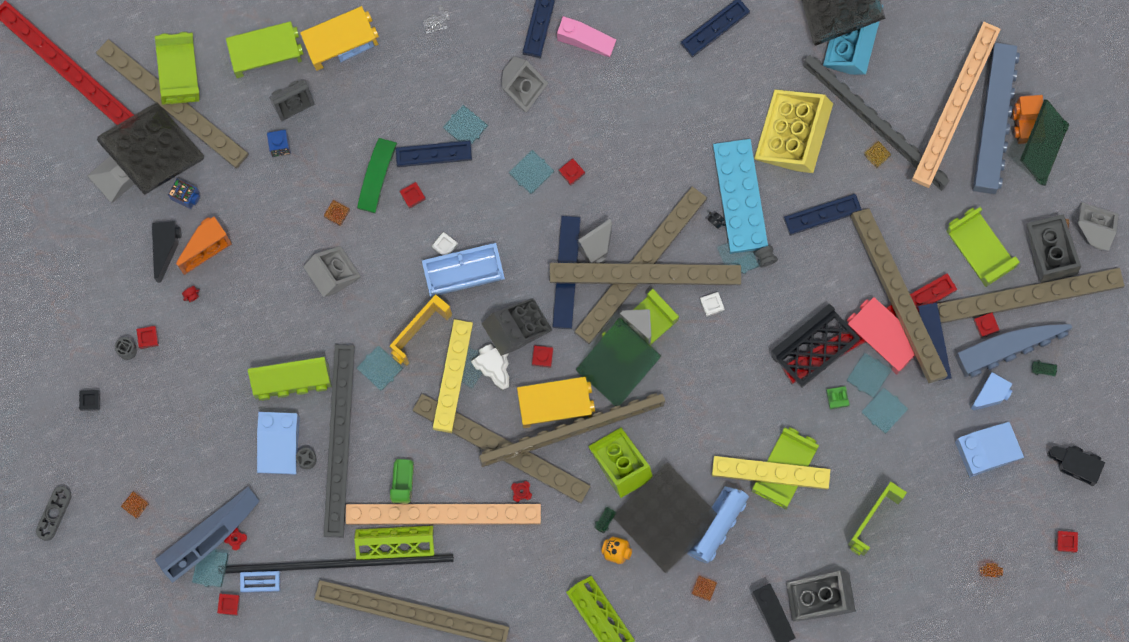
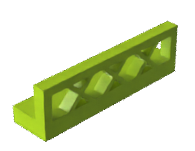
M433 526L355 529L356 560L434 556ZM429 542L430 550H421L417 546L420 543ZM406 543L411 548L408 551H402L398 547ZM387 544L391 549L388 552H383L379 547ZM367 545L372 550L369 553H360V546Z
M592 576L578 582L566 592L599 642H622L619 633L623 634L627 640L626 642L635 641ZM586 583L590 585L592 592L587 590L585 587ZM597 601L602 603L603 609L597 605ZM608 617L613 619L614 625L609 623Z

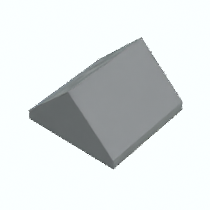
M650 309L622 311L620 313V323L648 347L651 344Z

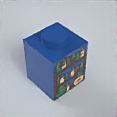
M286 130L267 133L269 151L272 157L291 154Z
M176 179L168 196L172 201L192 209L193 205H196L200 199V192L196 187Z

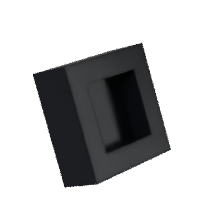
M80 390L79 410H100V391Z

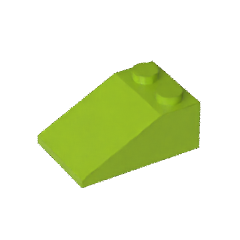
M622 427L588 446L620 498L654 479L649 464Z

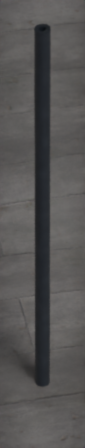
M453 554L416 557L219 566V574L454 562Z

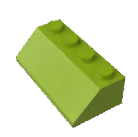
M325 357L248 369L253 396L255 399L259 398V401L269 400L271 396L277 395L278 398L288 397L290 393L296 392L297 395L307 394L309 390L315 389L317 392L328 390V387H332L329 364Z

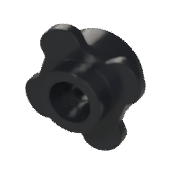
M709 212L710 216L707 219L717 229L725 226L723 223L725 219L719 213Z

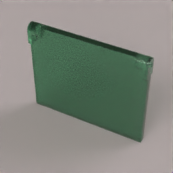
M1046 99L1043 101L1020 159L1023 165L1036 178V181L1043 186L1048 181L1058 151L1069 128V123L1061 117Z
M618 318L583 362L576 368V371L582 377H586V380L591 382L615 406H620L662 356L628 326L623 319Z

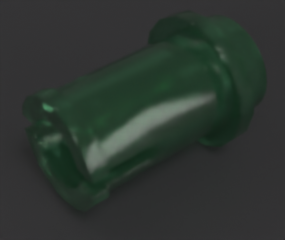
M1037 360V362L1033 361L1031 371L1035 375L1044 374L1055 377L1057 365L1041 363L1040 360Z
M606 507L600 519L595 521L596 525L594 528L601 533L608 531V526L614 516H616V512Z

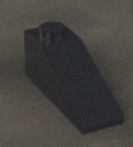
M175 221L152 223L154 279L157 283L162 282L178 247V238H181V228L177 226Z
M769 583L753 591L751 595L775 642H790L796 639L771 584Z

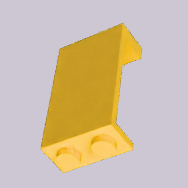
M361 6L300 32L316 71L323 69L322 62L373 41L375 46L379 45L376 40L379 37L375 27L371 28L369 23L372 22L369 11L365 12Z
M436 294L391 343V355L398 364L404 363L406 366L409 364L407 356L401 349L435 311L446 320L452 316L450 306Z
M586 377L517 387L523 428H529L531 424L582 416L592 418V412H595L594 401L589 399V393H592L591 382H587Z

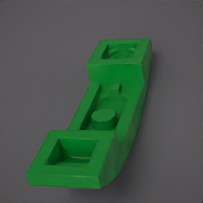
M382 138L378 139L365 174L357 209L376 214L388 167L397 146L396 142Z

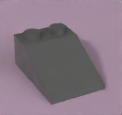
M303 80L294 81L289 84L288 88L284 90L279 89L269 97L281 122L315 105L309 87Z
M1064 214L1026 224L1035 267L1041 283L1078 274L1081 264Z
M837 571L786 583L793 622L856 612L850 575L847 572Z

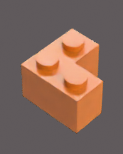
M1043 95L1020 96L1017 103H1015L1011 115L1012 120H1015L1016 123L1014 138H1017L1018 144L1042 141L1044 137L1042 117L1045 114Z

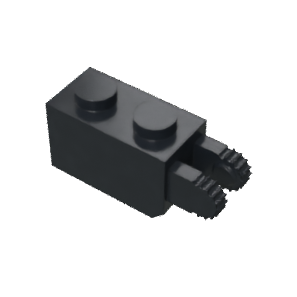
M1053 446L1048 451L1049 458L1060 463L1058 466L1060 472L1091 486L1097 484L1105 462L1101 461V457L1095 454L1088 455L1083 453V449L1077 446H1069L1067 449Z

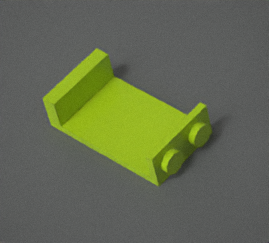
M290 21L227 37L226 42L236 78L244 77L243 71L297 58L298 63L302 62L300 55H304L301 44H297L296 38H299L297 27H293Z
M180 32L172 35L160 34L155 36L162 105L200 102L193 33Z
M979 207L976 210L971 208L964 213L965 217L962 219L956 218L951 221L946 232L984 286L987 287L1015 269L1020 262L1016 256L1011 258L980 214L982 208Z
M654 289L647 293V298L633 309H650V345L679 320V316ZM620 322L607 333H602L603 340L601 342L608 350L612 349L616 353L614 355L621 364L625 363L627 366L648 348Z
M784 427L767 462L808 467L819 445L816 444L817 441L808 436L804 438L798 435L799 432L797 430ZM756 482L751 492L787 509L798 486Z
M890 481L848 545L853 553L859 556L860 554L865 555L870 549L869 546L857 538L885 496L899 504L906 495V491Z

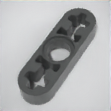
M60 486L54 489L39 521L36 534L44 541H49L55 536L72 496L67 488ZM64 491L66 498H62L60 500L59 504L63 505L62 508H60L58 505H55L53 503L54 501L56 503L59 502L60 498L57 495L58 493H62ZM53 508L59 511V515L55 519L49 517V511ZM47 519L51 523L55 524L54 526H52L51 524L49 525L48 530L50 531V534H45V536L43 537V533L41 532V530L47 528L48 523L45 522V520Z

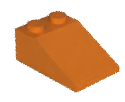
M215 216L212 218L208 217L201 222V225L198 226L177 260L176 264L184 275L232 245Z

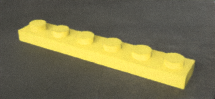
M454 319L433 430L452 433L472 332V322Z
M714 456L712 476L828 490L831 469Z

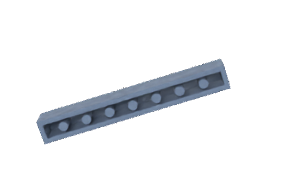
M995 43L992 48L973 191L996 194L997 190L1002 187L1003 178L1000 177V171H1003L1005 167V160L1002 157L1003 153L1007 151L1008 142L1005 141V135H1008L1010 130V124L1007 123V120L1012 114V106L1009 105L1010 99L1014 98L1015 93L1012 83L1017 78V70H1014L1015 64H1018L1020 56L1015 45Z

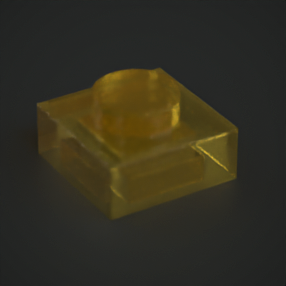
M878 141L864 153V156L878 168L891 157V153Z

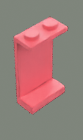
M875 297L870 301L867 299L860 306L862 310L858 314L854 312L847 319V325L892 365L891 370L897 375L915 357L914 351L899 319Z

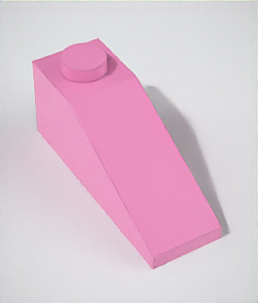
M564 16L557 32V41L607 57H611L616 43V39L582 22Z

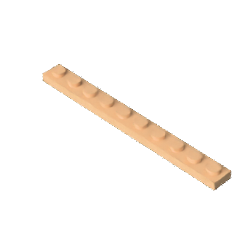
M983 22L912 178L913 182L930 188L1001 30L1000 28Z
M346 504V525L541 524V504Z

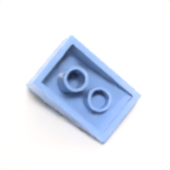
M258 412L257 473L296 475V454L298 452L300 417L297 413Z
M1010 422L970 433L955 441L969 478L1024 458Z

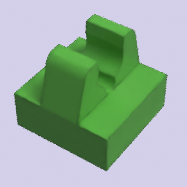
M846 386L826 390L830 409L849 406Z

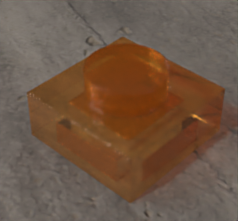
M333 200L325 212L324 218L341 227L350 209Z
M132 492L121 507L138 519L149 503L135 492Z
M986 563V566L980 569V576L1000 578L1003 576V568L998 567V564Z
M698 576L692 595L710 602L717 582Z

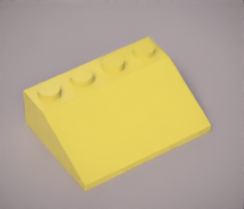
M774 90L754 159L794 171L814 173L833 103L823 94Z

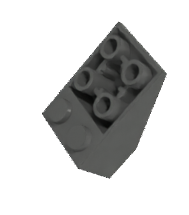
M534 298L493 312L482 323L501 356L513 352L552 331L551 326Z

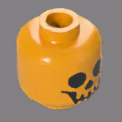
M612 536L604 541L602 554H604V558L607 561L623 564L626 559H630L632 549L630 548L629 541Z

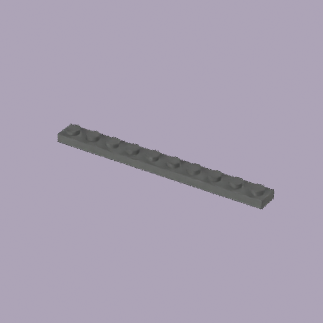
M809 55L804 60L803 66L915 168L918 167L922 155L919 154L920 151L914 145L910 146L901 133H896L892 129L888 121L880 119L877 116L878 113L873 108H868L860 96L854 95L847 84L839 82L836 79V75L831 70H826L818 58H813ZM937 170L932 183L942 191L947 186L949 180L943 171Z
M335 345L324 537L344 538L355 346Z

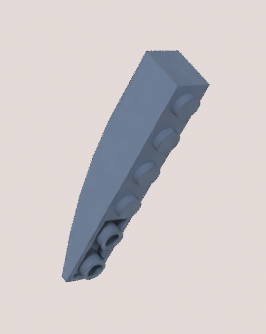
M1071 324L1046 325L1008 332L957 353L955 358L964 377L971 376L973 378L980 375L983 369L988 368L992 370L999 366V362L1004 360L1006 363L1017 358V354L1023 352L1026 355L1034 351L1033 347L1038 345L1044 347L1052 343L1051 340L1056 337L1059 340L1068 336L1072 326Z
M247 487L157 557L155 561L173 583L219 546L258 504L259 499Z

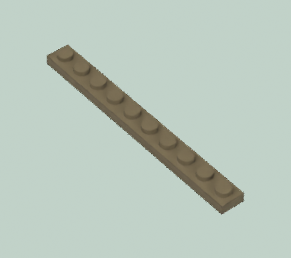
M109 39L96 52L102 60L237 169L249 156L244 149L187 103L162 105L159 80Z
M692 186L630 264H655L705 203L707 197ZM613 284L574 331L575 334L590 345L638 284Z
M870 209L852 213L851 219L928 384L945 379L948 376Z
M550 263V283L741 285V265Z
M1120 268L939 303L937 305L942 324L983 316L992 312L998 313L1119 289L1125 285Z
M651 394L645 400L631 401L628 403V406L622 408L621 406L613 407L610 409V412L604 414L603 412L595 413L592 415V418L586 420L584 418L574 421V424L557 426L556 430L551 432L545 430L539 432L536 437H524L518 443H506L500 446V449L494 451L493 449H488L482 452V455H479L481 467L664 406L665 398L663 394Z
M421 394L413 408V412L434 423L438 402ZM456 412L452 433L484 451L488 449H493L494 451L500 449V446L503 444L511 443ZM530 452L503 460L582 504L591 487Z
M319 580L314 598L317 601L483 642H506L510 629L507 626Z

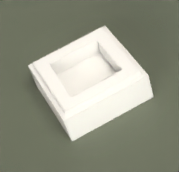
M443 232L431 247L443 256L451 254L458 246V243Z
M718 292L700 298L706 317L725 310Z

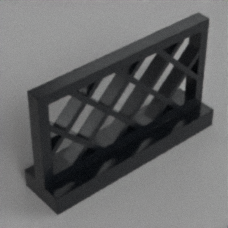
M829 303L771 351L773 360L776 363L778 362L803 388L858 343L860 337L835 312V308ZM835 318L840 324L839 329H828V323ZM817 332L825 333V341H813L814 335ZM828 333H839V342H827ZM841 334H850L854 339L849 343L841 342ZM802 344H810V353H799V347ZM813 345H824V354H813ZM827 346H838V352L835 355L826 354ZM788 356H796V365H787L783 360ZM798 357H810L809 366H799ZM812 357L824 358L823 364L820 367L812 366ZM797 369L809 370V376L802 381L797 376Z

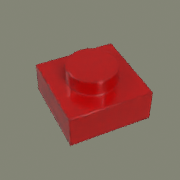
M573 158L558 170L570 186L585 175V171Z
M416 182L400 190V194L409 209L426 200Z
M993 312L974 319L981 338L1000 330Z
M156 326L136 329L140 349L159 346Z
M534 346L532 366L551 368L553 348Z
M1058 531L1056 551L1077 553L1078 532Z
M219 594L217 613L238 616L240 596Z

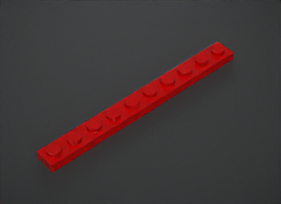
M6 0L0 5V22L123 132L128 134L139 122V119Z
M947 273L911 293L910 296L917 309V306L932 304L956 292L957 288ZM888 306L887 309L898 318L893 306ZM841 334V342L849 343L854 339L850 334ZM839 335L827 342H839ZM860 337V341L843 355L866 343V341ZM824 345L814 348L812 353L824 354ZM827 346L826 354L835 355L838 352V346ZM810 357L798 358L799 366H809ZM812 357V366L820 367L823 364L824 358ZM796 359L787 365H796ZM782 367L791 384H794L796 381ZM797 369V376L800 379L809 375V370Z

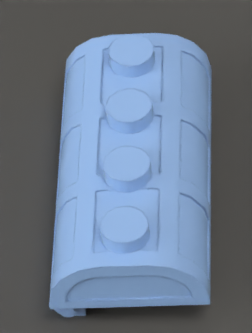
M496 243L422 260L430 297H433L435 294L442 295L505 280Z
M724 486L707 516L701 513L700 518L704 521L684 552L703 563L708 564L716 556V550L719 545L723 544L726 540L727 532L735 525L737 516L745 509L749 496L742 490Z

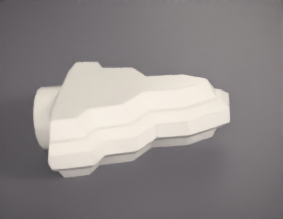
M493 344L481 348L478 351L480 355L471 361L475 369L481 370L484 376L491 377L494 384L500 389L509 388V375L506 371L509 365L507 360L509 353L501 356Z

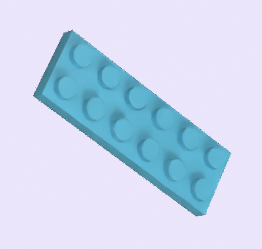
M751 139L713 144L730 254L755 251L768 246Z

